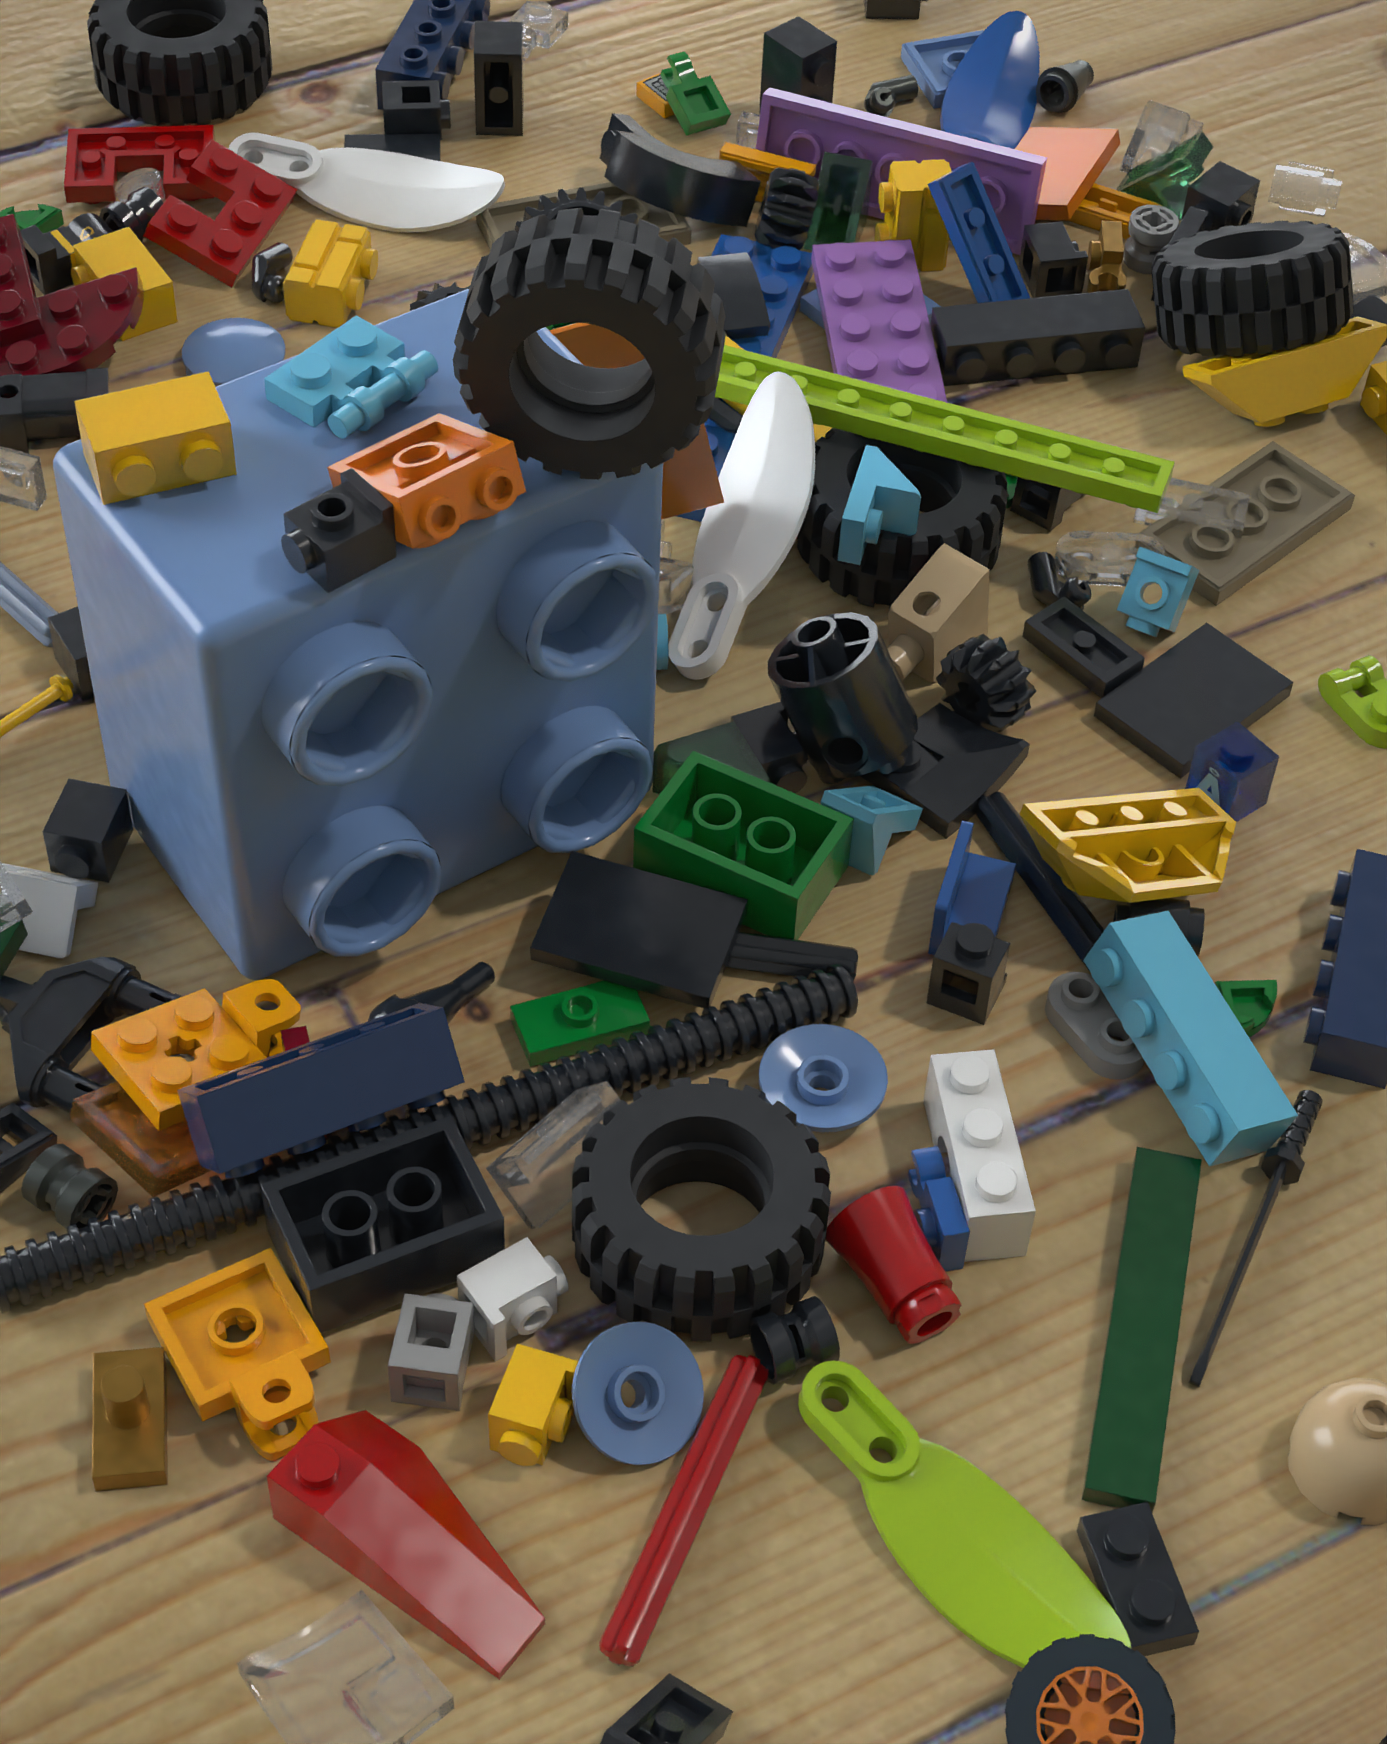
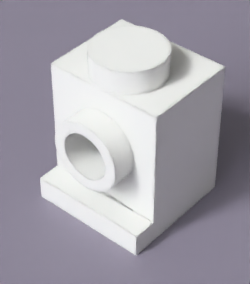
M528 1237L457 1275L458 1300L473 1303L475 1335L495 1362L507 1355L506 1341L518 1334L529 1335L542 1328L551 1316L557 1313V1297L569 1289L566 1276L558 1262L550 1255L543 1258Z

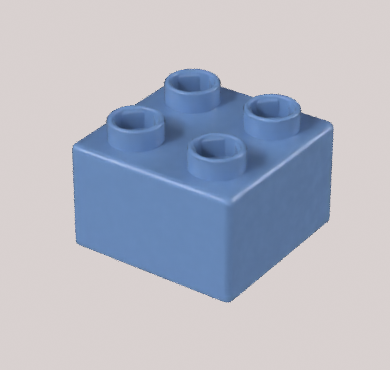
M469 289L374 325L404 342L406 358L410 359L420 351L426 350L435 357L439 368L437 373L425 381V389L409 401H396L384 410V418L367 431L357 429L346 438L341 439L331 431L328 425V418L314 428L266 399L264 378L296 357L294 356L216 386V390L231 422L236 475L103 505L85 459L81 439L60 448L53 459L54 475L110 786L127 789L133 827L239 972L248 979H263L319 951L335 957H358L381 949L404 935L426 913L436 895L536 847H540L550 853H571L572 851L576 852L594 846L616 832L635 813L646 793L650 791L653 783L663 463L652 469L647 463L642 464L640 473L617 478L615 472H605L602 474V478L595 480L580 479V472L565 469L562 470L561 475L543 470V463L529 457L524 462L518 458L526 492L517 496L509 508L485 519L469 520L461 524L454 535L430 547L412 549L396 541V558L330 593H327L306 572L303 574L297 572L284 554L281 544V538L285 535L283 513L333 488L327 469L328 466L438 413L484 430L479 425L481 413L473 415L460 394L462 384L454 376L453 356L456 349L454 340ZM546 327L537 331L542 340L555 352L566 359L583 365Z

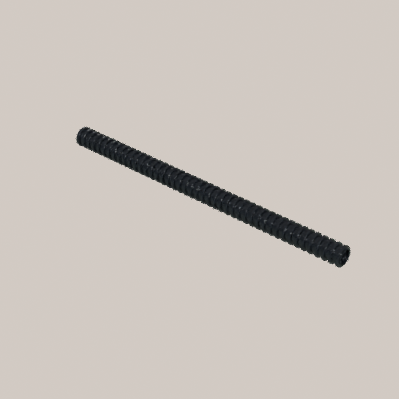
M838 963L828 965L826 973L823 970L816 969L809 973L808 979L802 975L793 977L791 985L781 981L774 985L773 991L763 987L757 990L755 997L746 993L740 995L737 1003L733 1000H725L720 1004L719 1010L715 1006H708L703 1009L701 1016L696 1012L687 1013L684 1017V1022L673 1018L667 1021L666 1028H662L658 1024L649 1027L648 1034L646 1035L638 1030L631 1033L628 1041L623 1037L614 1038L611 1042V1047H607L603 1043L594 1046L593 1053L591 1054L587 1050L582 1049L575 1053L573 1060H570L567 1056L559 1057L556 1060V1066L552 1067L550 1063L544 1062L539 1064L535 1073L530 1069L521 1070L518 1079L514 1080L512 1076L507 1075L501 1077L500 1085L495 1086L490 1081L483 1083L480 1092L476 1093L472 1088L463 1091L462 1098L460 1099L451 1094L446 1096L442 1105L434 1104L425 1107L422 1112H418L417 1109H407L404 1118L399 1119L395 1114L387 1116L386 1124L378 1125L364 1132L348 1131L347 1137L343 1139L337 1134L328 1137V1144L315 1150L297 1155L288 1154L289 1157L281 1159L277 1154L270 1156L269 1164L254 1173L224 1180L215 1175L209 1178V1185L201 1187L198 1182L189 1184V1192L181 1194L178 1189L169 1191V1198L161 1201L158 1196H153L149 1198L148 1206L140 1208L137 1203L128 1205V1213L120 1215L117 1210L108 1212V1219L99 1222L96 1217L87 1219V1227L78 1229L76 1224L67 1226V1234L57 1236L55 1231L46 1233V1241L36 1243L34 1238L25 1240L26 1248L17 1251L13 1245L5 1247V1255L0 1256V1311L2 1314L11 1311L10 1304L20 1301L23 1306L32 1303L31 1296L40 1293L44 1299L52 1297V1289L62 1286L65 1292L72 1290L73 1282L83 1279L85 1284L94 1282V1274L103 1272L106 1277L115 1274L114 1267L124 1265L127 1270L135 1268V1260L143 1257L147 1263L155 1261V1253L163 1250L168 1256L175 1254L176 1246L183 1243L188 1249L195 1247L197 1244L196 1239L203 1236L207 1241L215 1240L217 1238V1231L223 1229L227 1234L235 1233L237 1225L244 1222L247 1227L255 1226L257 1218L265 1216L261 1184L442 1118L452 1116L470 1151L472 1143L475 1141L484 1146L491 1142V1136L495 1134L498 1138L504 1139L509 1137L510 1129L515 1128L518 1132H524L528 1130L530 1122L534 1121L536 1125L541 1126L547 1123L548 1116L553 1115L556 1119L564 1118L567 1114V1109L571 1108L573 1112L578 1113L585 1109L587 1102H590L593 1106L601 1105L604 1102V1096L615 1100L621 1098L624 1089L629 1093H634L641 1089L642 1083H645L646 1086H651L653 1084L657 1085L660 1077L668 1081L675 1079L679 1070L684 1074L693 1073L696 1069V1064L707 1068L713 1065L714 1058L722 1062L727 1061L732 1057L733 1051L738 1055H744L750 1051L751 1045L756 1049L764 1048L768 1044V1039L773 1042L780 1035L794 1028L804 1025L822 1024V1020L826 1024H833L838 1021L839 1014L844 1018L853 1017L857 1013L858 1006L855 984L845 968Z

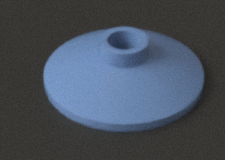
M811 1024L789 1030L769 1045L760 1062L759 1087L761 1091L766 1093L765 1101L771 1105L777 1100L797 1114L796 1127L805 1124L811 1131L838 1132L858 1126L868 1120L879 1109L886 1095L888 1074L882 1056L867 1039L852 1030L840 1026ZM815 1088H825L828 1091H821Z
M628 1322L613 1326L603 1331L589 1343L577 1363L572 1383L574 1413L586 1438L605 1456L617 1462L630 1465H646L660 1462L677 1453L689 1441L697 1428L704 1402L703 1380L699 1366L686 1344L677 1335L662 1326L648 1322ZM625 1382L630 1383L636 1393L635 1401L631 1407L625 1406L621 1398V1387Z

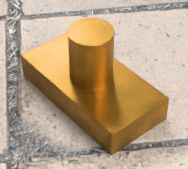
M164 1347L93 1353L92 1480L95 1491L168 1485L167 1360Z

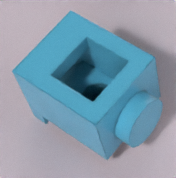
M1139 547L1136 554L1137 560L1117 611L1129 615L1125 626L1157 637L1160 627L1175 632L1200 570L1189 564ZM1153 583L1159 584L1162 589L1161 599L1155 604L1146 603L1143 597L1145 588Z

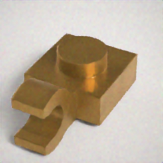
M1101 221L1098 241L1090 240L1087 268L1091 272L1086 293L1126 288L1127 278L1122 271L1124 249L1121 222Z

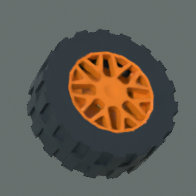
M1080 1634V1637L1068 1639L1063 1637L1053 1641L1052 1645L1042 1651L1038 1650L1028 1659L1029 1662L1022 1671H1018L1012 1682L1013 1687L1009 1699L1006 1700L1005 1732L1008 1744H1174L1175 1740L1174 1706L1166 1683L1160 1673L1153 1668L1148 1659L1140 1652L1134 1651L1124 1645L1123 1642L1111 1637L1107 1639L1096 1637L1094 1634Z

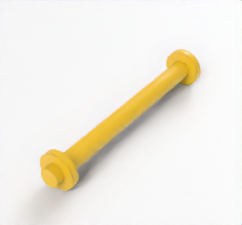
M58 674L52 676L49 679V688L0 720V738L57 699H61L64 702L72 699V689L74 686L68 677L63 678Z

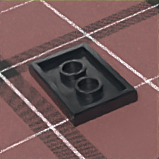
M1206 622L1097 701L1094 717L1181 779L1288 698L1293 681Z
M572 851L530 946L531 960L704 1009L712 1004L747 913L748 899Z

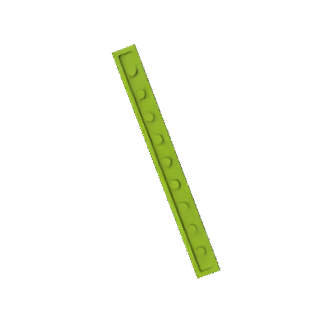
M724 345L715 398L749 405L759 385L767 376L773 372H784L794 378L800 386L808 403L813 424L862 435L866 438L878 439L912 448L919 452L935 454L965 462L969 465L992 469L1018 476L1022 479L1049 484L1079 494H1086L1155 513L1159 512L1172 478L1174 461Z

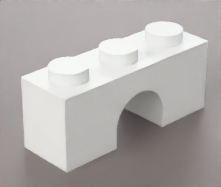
M995 1049L931 1055L924 1094V1106L933 1145L938 1146L941 1153H948L950 1177H952L970 1230L964 1262L1026 1256L1036 1210Z

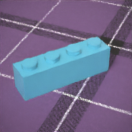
M1163 911L1109 923L1083 961L1209 1167L1266 1152L1298 1117V1114L1170 912Z

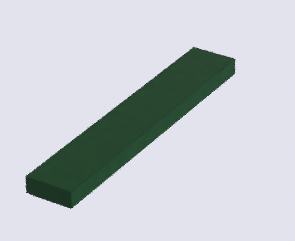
M1137 1147L1081 1500L1117 1508L1148 1502L1153 1513L1158 1490L1202 1159Z

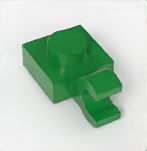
M685 51L668 55L667 60L671 67L661 70L660 74L665 86L669 89L666 99L686 136L726 125L731 112L711 75L698 78L691 59Z

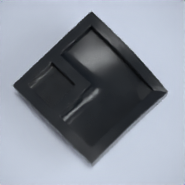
M939 702L917 719L918 730L911 745L905 750L907 760L899 769L887 774L873 771L861 775V777L873 786L923 808L919 819L947 839L960 828L962 820L968 821L976 814L979 808L977 802L980 798L999 791L1027 758L1030 744L1024 739L1002 735L977 725Z

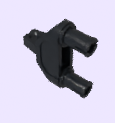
M115 957L87 959L46 971L33 985L3 975L0 980V1021L3 1025L2 1029L10 1034L14 1074L20 1101L36 1108L46 1107L51 1104L83 1119L90 1125L100 1123L102 1121L101 1116L93 1111L96 1110L106 1116L112 1104L113 1089L108 1085L99 1084L72 1071L91 1048V1032L109 1025L115 1017L124 1014L133 1016L183 996L173 994L142 980L139 971H137L134 965Z

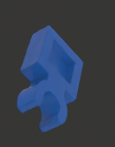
M938 1146L912 1150L911 1156L916 1169H910L908 1176L915 1197L918 1198L921 1209L914 1210L918 1224L944 1270L947 1272L963 1269L970 1230L952 1177H946L943 1158Z

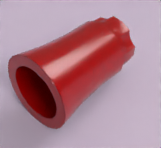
M887 1186L874 1190L852 1202L830 1222L826 1231V1242L851 1267L875 1299L888 1322L897 1325L907 1343L916 1344L924 1342L931 1336L946 1330L961 1315L959 1309L962 1305L952 1290L953 1283L935 1256L918 1224L904 1188L900 1186Z

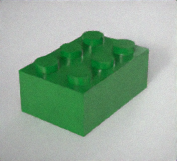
M692 751L634 827L633 868L748 899L747 913L742 923L743 925L768 936L798 940L849 866L854 818L696 751Z

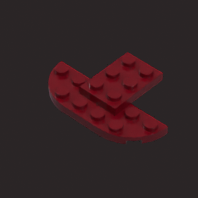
M14 214L0 217V376L8 374H22L23 376L86 371V369H95L116 352L113 344L123 335L128 326L130 325V328L134 329L138 323L144 302V290L137 268L134 267L36 297L20 227ZM7 393L1 397L8 399L15 397L17 394Z

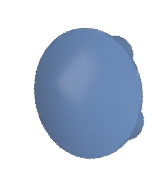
M225 318L207 323L193 331L183 344L182 360L187 376L209 371L214 385H221L283 361L286 348L282 336L268 324L248 318Z

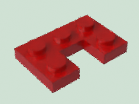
M214 125L68 129L64 178L66 203L83 202L86 204H98L101 202L116 201L117 172L146 174L153 171H163L165 200L170 194L184 201L214 199L213 195L186 180L192 164L210 140L213 139L215 141Z
M211 139L192 164L186 180L226 203L223 209L213 220L170 194L148 223L144 237L232 288L291 205L297 189Z

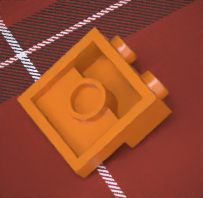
M441 413L327 467L333 488L341 484L340 473L353 468L394 506L396 541L412 549L436 545L454 535L461 524L469 520L491 517L509 508L517 496L526 492L513 441Z

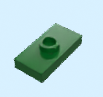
M600 981L510 1006V1020L530 1067L557 1060L562 1056L569 1057L575 1055L577 1051L582 1049L587 1051L593 1050L594 1046L600 1043L606 1044V1046L611 1045L612 1040L617 1037H623L627 1041L631 1033L638 1030L646 1035L650 1027V1019L637 990L608 981Z

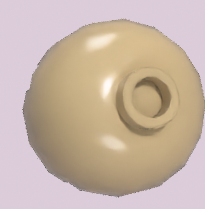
M1351 1378L1326 1385L1311 1397L1301 1409L1290 1436L1288 1467L1300 1492L1321 1512L1335 1518L1338 1517L1339 1512L1351 1517H1363L1360 1523L1362 1525L1376 1526L1387 1522V1383L1378 1379Z

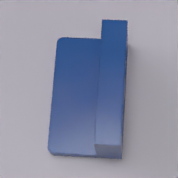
M963 820L961 822L936 902L928 954L935 955L951 922L962 926L969 923L983 924L991 929L994 937L997 938L1013 883L1016 864L969 853L974 823Z

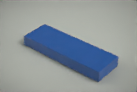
M974 162L961 165L928 183V187L977 302L986 303L1030 298Z

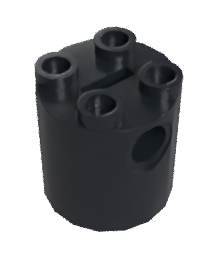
M848 612L816 617L802 623L775 647L768 660V676L796 735L807 751L810 764L817 771L823 783L835 784L845 778L857 777L873 771L881 774L891 773L899 769L906 762L907 754L905 750L911 745L918 730L917 715L877 625L868 616Z

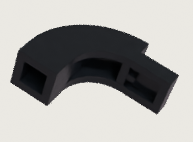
M612 113L608 130L604 133L601 140V155L599 159L607 165L604 177L626 193L648 204L688 218L715 224L747 227L761 181L738 161L705 158L672 148L655 139L634 119L624 114Z

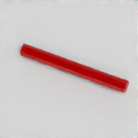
M735 1355L730 1360L599 1641V1650L609 1657L608 1660L618 1666L623 1664L633 1667L640 1662L768 1379V1369L760 1364L759 1358L753 1355L748 1357Z

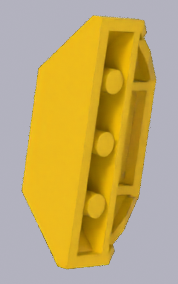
M1354 317L1348 321L1345 327L1341 328L1340 332L1333 336L1327 335L1324 340L1316 343H1305L1298 348L1274 350L1273 353L1259 355L1258 353L1233 357L1224 355L1199 363L1183 366V375L1232 414L1253 420L1256 426H1275L1285 422V416L1298 412L1303 414L1323 412L1329 408L1328 403L1349 398L1387 338V324L1362 317Z
M1200 788L1023 804L1019 813L1041 857L1061 877L1063 884L1067 888L1081 896L1128 903L1218 892L1223 882L1230 852V842L1236 826V821Z

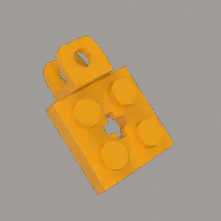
M275 979L257 980L224 992L222 1007L204 988L93 1030L91 1032V1051L157 1130L160 1131L186 1120L178 1089L283 1052L281 1030L288 1029L299 1021L301 1005ZM262 1001H270L279 1007L274 1010H263L257 1007L256 1004ZM270 1041L275 1044L272 1048H270ZM175 1054H187L193 1056L194 1060L187 1062L184 1058L180 1056H170Z
M271 1248L144 1303L147 1320L161 1346L164 1347L172 1367L202 1422L235 1407L237 1419L251 1445L259 1455L270 1461L285 1456L314 1424L319 1423L314 1407L313 1385L308 1373L331 1363L329 1347ZM237 1324L242 1331L255 1329L249 1335V1338L236 1343L224 1341L227 1339L226 1328L231 1325ZM289 1418L296 1422L294 1430L286 1435H277L270 1431L274 1425Z

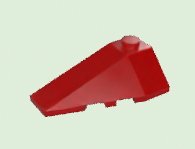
M367 1410L314 1424L267 1475L272 1513L276 1521L500 1680L545 1625L543 1614L422 1449Z

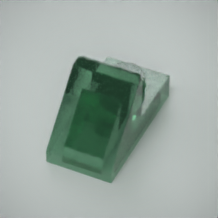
M1201 132L1130 169L1116 190L1158 203L1173 211L1177 215L1178 220H1182L1189 183L1204 171L1202 164L1213 149V145L1204 132Z

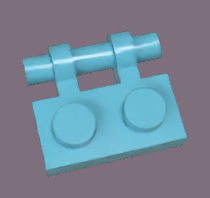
M356 315L265 377L266 399L314 428L328 418V425L331 431L337 437L343 439L357 429L367 431L384 418V410L396 401L406 402L425 389V381L437 373L439 367L435 357L426 350L420 351L410 359L406 358L404 342Z

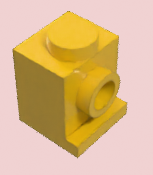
M516 1344L488 1413L489 1450L499 1452L505 1459L517 1465L533 1466L535 1464H544L552 1441L562 1443L566 1438L574 1412L572 1383L578 1363L577 1360Z

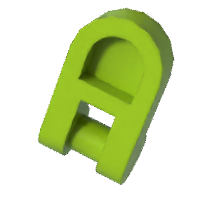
M1368 655L1353 661L1350 668L1346 671L1336 668L1320 675L1318 678V688L1325 702L1359 738L1369 745L1387 749V679L1384 676L1380 662L1375 657ZM1359 690L1364 697L1360 698L1354 691Z

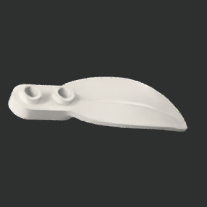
M261 133L243 134L234 139L228 148L297 189V194L317 208L343 220L384 231L425 232L465 222L495 203L505 188L503 176L490 170L395 152L363 148L318 150L307 143Z
M773 372L767 376L752 397L718 477L724 503L707 507L701 522L692 561L693 586L687 595L668 644L670 660L678 671L688 679L699 680L707 678L724 665L748 604L765 588L785 560L800 531L809 507L815 475L813 421L808 403L800 386L794 378L784 372Z

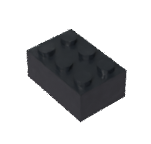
M452 1116L261 1184L267 1231L293 1287L320 1333L402 1303L404 1294L423 1295L457 1282V1275L505 1249L504 1217Z

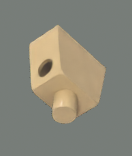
M945 543L934 553L893 602L888 612L889 646L887 649L901 681L910 672H913L928 682H937L936 677L942 672L940 661L947 656L949 651L971 637H977L981 634H985L988 637L990 569Z

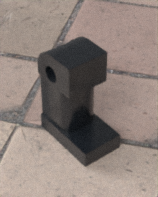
M108 368L86 369V371L23 376L22 374H8L0 376V456L29 454V440L81 437L74 401L108 394ZM7 393L17 394L15 397L8 399L1 397Z

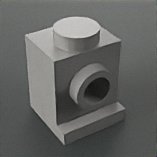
M439 1293L427 1296L404 1294L388 1362L391 1402L460 1411L462 1389L475 1333L474 1306L472 1302L459 1301L452 1296Z

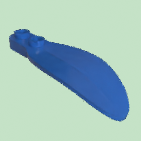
M1011 11L1003 14L992 22L970 47L957 66L947 86L940 112L941 131L1015 149L1029 130L1036 109V86L1040 68V53L1036 29L1027 14L1022 11Z

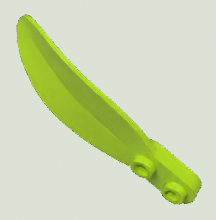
M826 1361L816 1365L807 1373L798 1399L799 1411L804 1422L860 1481L868 1510L889 1551L917 1589L953 1626L983 1648L1022 1668L1025 1667L1029 1662L1028 1659L1038 1650L1042 1651L1052 1645L1053 1641L1063 1637L1068 1639L1080 1637V1634H1094L1096 1637L1107 1639L1111 1637L1119 1640L1131 1648L1130 1639L1121 1620L1100 1591L1052 1535L999 1484L953 1451L918 1437V1433L912 1424L855 1366L842 1361ZM827 1398L836 1399L843 1405L844 1410L839 1412L830 1411L824 1407L822 1400ZM876 1448L883 1449L890 1454L892 1461L888 1463L878 1462L871 1456L869 1451Z

